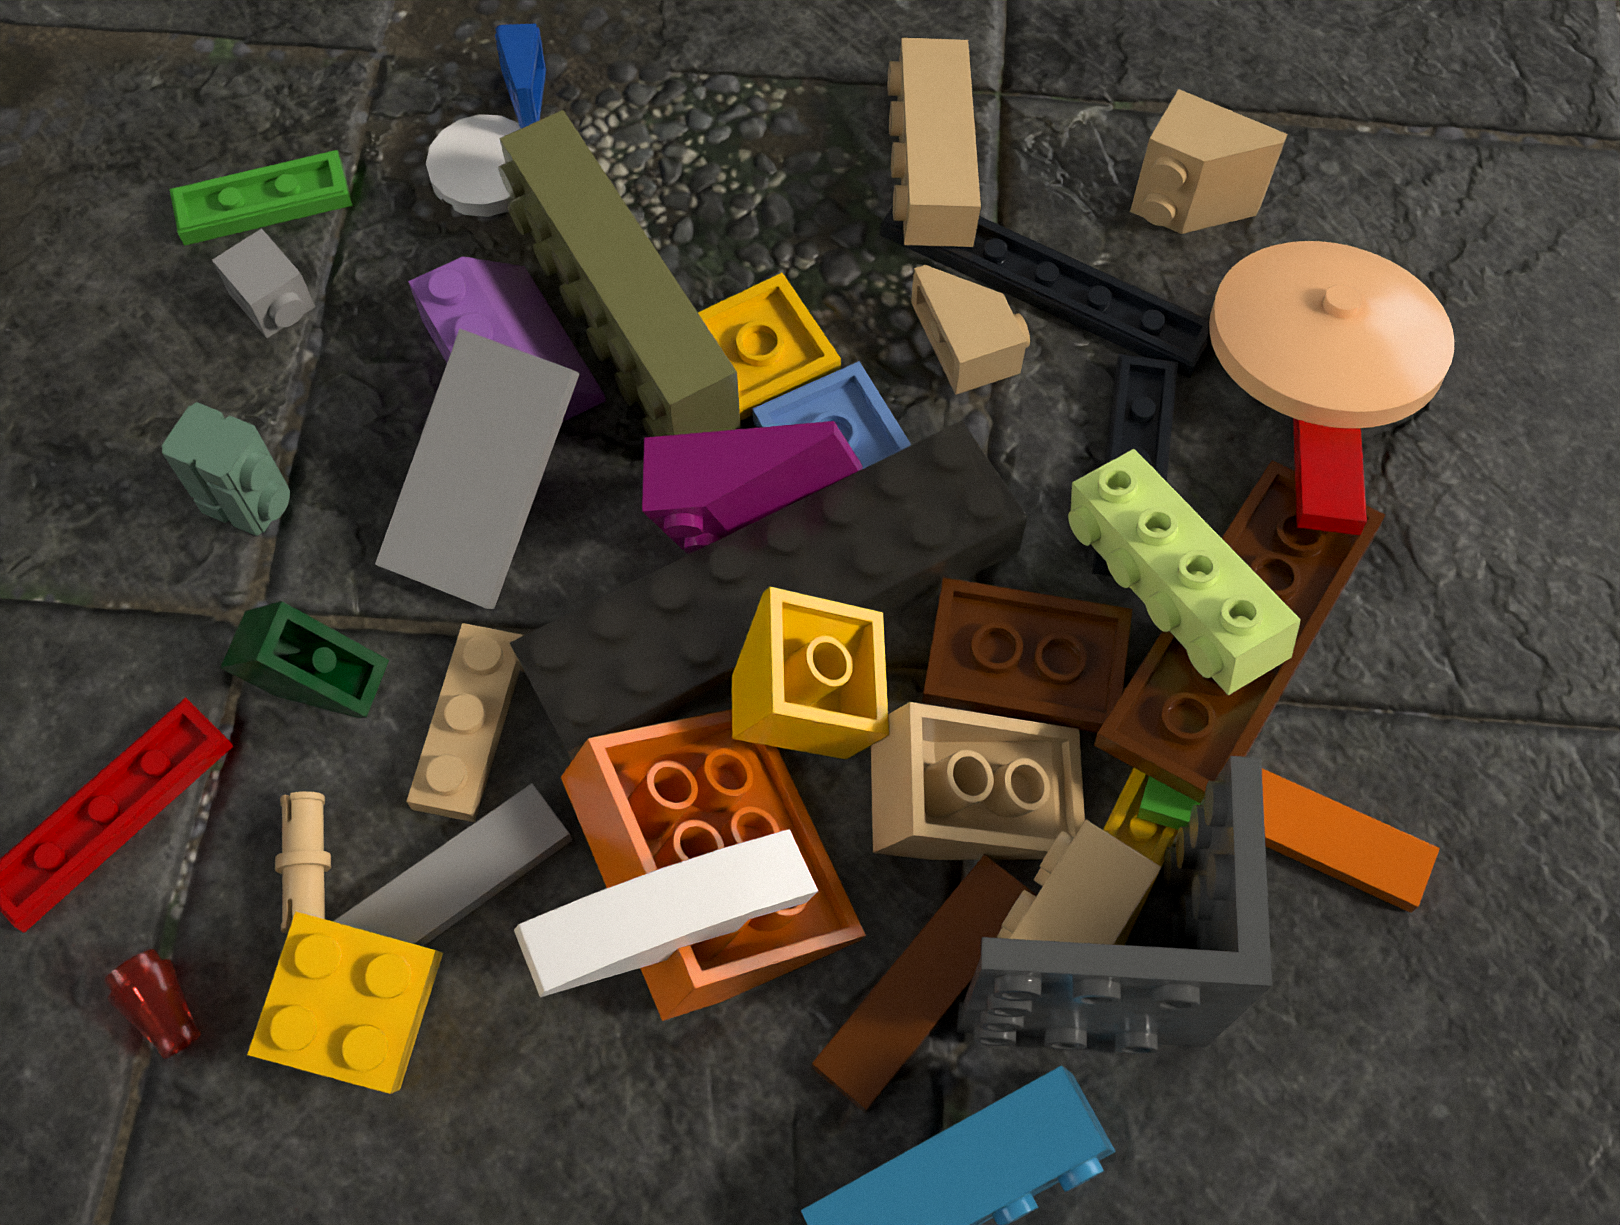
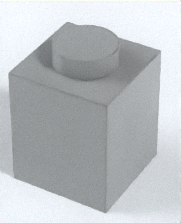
M262 228L212 259L230 296L266 338L284 327L295 324L305 313L315 308L301 273Z

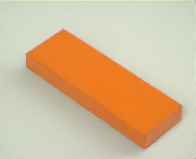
M1262 768L1266 847L1410 913L1419 907L1440 850L1439 847Z

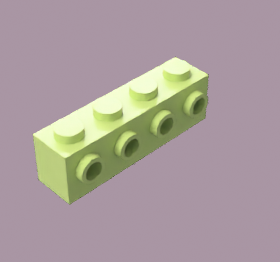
M1135 449L1072 482L1071 512L1068 514V520L1074 535L1082 544L1087 546L1091 544L1107 562L1108 569L1115 581L1124 588L1130 587L1145 603L1148 614L1155 625L1164 632L1170 631L1186 648L1191 663L1202 676L1206 678L1212 677L1227 695H1230L1292 658L1301 619Z

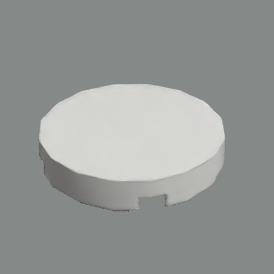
M479 114L459 119L443 129L430 145L426 161L432 187L437 197L441 201L443 198L445 202L452 204L455 211L464 215L489 217L508 212L507 203L514 199L506 190L498 170V166L505 164L499 138L521 129L519 123L503 116Z

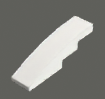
M788 829L688 859L593 893L517 925L514 932L539 996L543 997L665 961L678 948L736 932L749 919L807 903L818 892V889L792 833Z

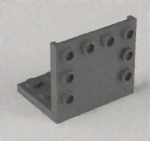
M1230 756L1216 780L1208 781L1205 797L1200 805H1193L1190 821L1186 827L1179 828L1174 847H1167L1164 857V883L1166 888H1175V913H1169L1167 916L1165 927L1166 948L982 937L981 955L964 1002L958 1003L957 1032L974 1033L975 1043L989 1046L1013 1045L1016 1043V1036L1042 1037L1044 1038L1045 1047L1057 1050L1084 1049L1087 1047V1040L1115 1042V1051L1126 1054L1156 1053L1158 1051V1044L1208 1047L1272 986L1261 758Z

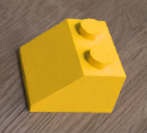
M774 587L766 589L762 594L732 674V739L848 759L888 736L889 722L883 612Z

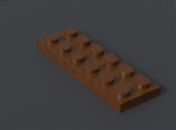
M1271 460L1222 539L1301 619L1292 658L1227 695L1212 677L1206 678L1195 669L1189 659L1186 648L1170 631H1162L1098 731L1094 746L1194 801L1201 803L1205 797L1208 781L1216 780L1230 756L1246 757L1377 534L1386 514L1366 505L1367 523L1361 535L1298 528L1295 471Z

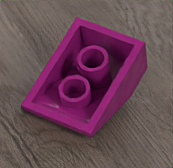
M835 421L645 437L642 512L685 553L694 556H714L722 552V547L743 546L862 479L863 466Z

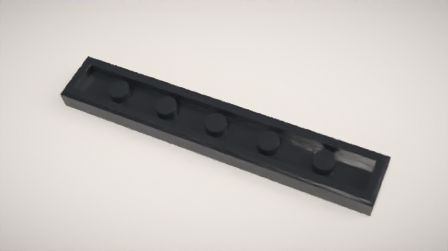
M893 206L881 223L880 236L1142 357L1178 362L1177 373L1191 378L1211 342L1209 319L981 216L978 219L973 247L904 245L903 221L893 220Z

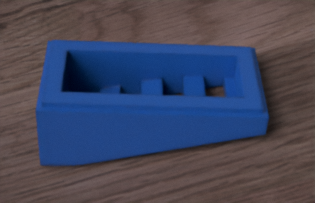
M536 24L499 25L495 29V40L501 72L519 127L524 128L539 121L541 114L546 67L540 30Z

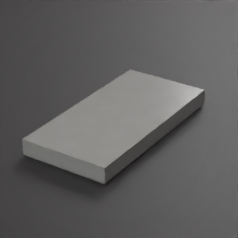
M459 329L375 565L486 609H494L580 373Z

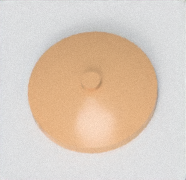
M1321 241L1288 242L1263 248L1248 255L1234 265L1224 276L1217 290L1210 313L1209 332L1216 356L1226 372L1242 389L1258 401L1282 414L1311 424L1327 427H1377L1402 420L1414 414L1435 396L1451 365L1454 354V335L1449 317L1436 296L1419 279L1399 265L1377 254L1338 243Z

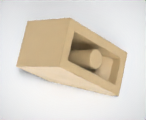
M927 265L914 268L911 303L955 395L1021 373L1025 349L1030 346L1029 330L1022 315L1019 313L1013 314L1003 293Z

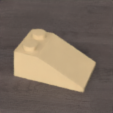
M909 702L888 714L889 735L871 745L873 853L928 860H980L984 854L992 860L1044 859L1062 830L1074 838L1085 821L1080 734L1077 728Z

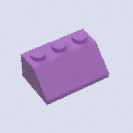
M462 256L408 281L422 322L446 363L449 360L459 329H463L580 373L562 422L606 401L603 391L525 266Z

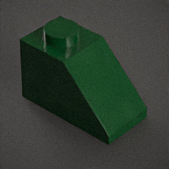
M280 601L244 612L220 668L276 697L356 718H366L389 660Z

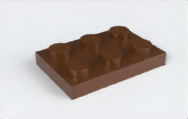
M943 577L922 703L1098 733L1123 692L1133 609Z

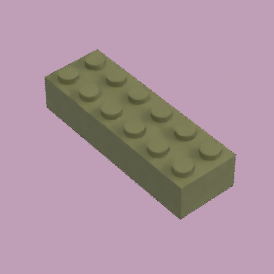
M564 110L499 138L505 164L498 166V170L506 190L514 199L507 203L511 218L522 235L530 232L536 241L533 244V249L546 275L551 276L556 273L563 285L559 287L560 293L571 315L575 319L583 316L590 327L586 330L587 336L598 358L602 362L610 359L618 372L614 373V378L627 404L632 406L638 403L646 415L642 421L648 437L741 429L737 371Z

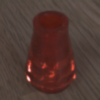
M155 949L144 951L128 959L105 978L104 982L111 991L107 1001L156 1047L163 1059L170 1058L183 1051L201 1036L199 1029L192 1019L172 961L170 959L162 960Z

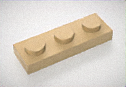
M462 623L406 801L412 810L470 822L476 821L527 648L524 635Z

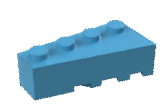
M1061 1065L807 1206L801 1212L807 1225H981L994 1218L997 1225H1008L1038 1208L1033 1198L1038 1193L1057 1183H1060L1064 1192H1067L1102 1173L1104 1170L1099 1161L1116 1151L1074 1075Z

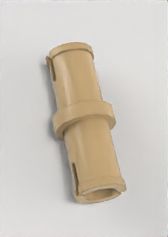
M293 792L290 793V796L283 795L280 798V805L282 807V853L275 857V871L282 874V933L288 934L295 911L325 919L324 872L331 869V854L324 851L323 805L325 804V796L321 793Z

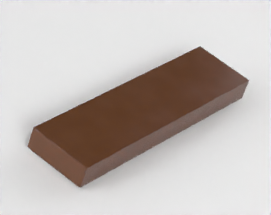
M984 854L812 1062V1069L866 1114L970 985L980 959L982 937L997 938L1002 929V923L1024 889L1035 897L1037 895Z

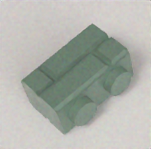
M198 402L191 406L189 405L162 444L163 456L189 495L194 498V502L201 513L224 523L230 520L234 527L255 536L260 535L262 532L265 533L272 520L280 518L286 510L290 498V490L255 425L230 415L224 418L222 412Z

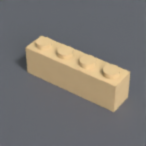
M902 38L899 61H889L887 83L888 96H897L898 100L891 101L889 115L890 136H899V142H893L891 177L901 178V185L894 186L893 220L903 221L904 245L973 247L981 202L968 40Z

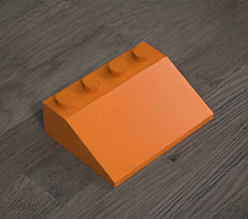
M732 709L588 738L561 776V780L607 888L728 846L790 829L818 889V892L807 903L749 919L736 932L678 948L667 960L641 967L640 969L662 1021L721 1003L859 942L866 936L778 748L732 739Z

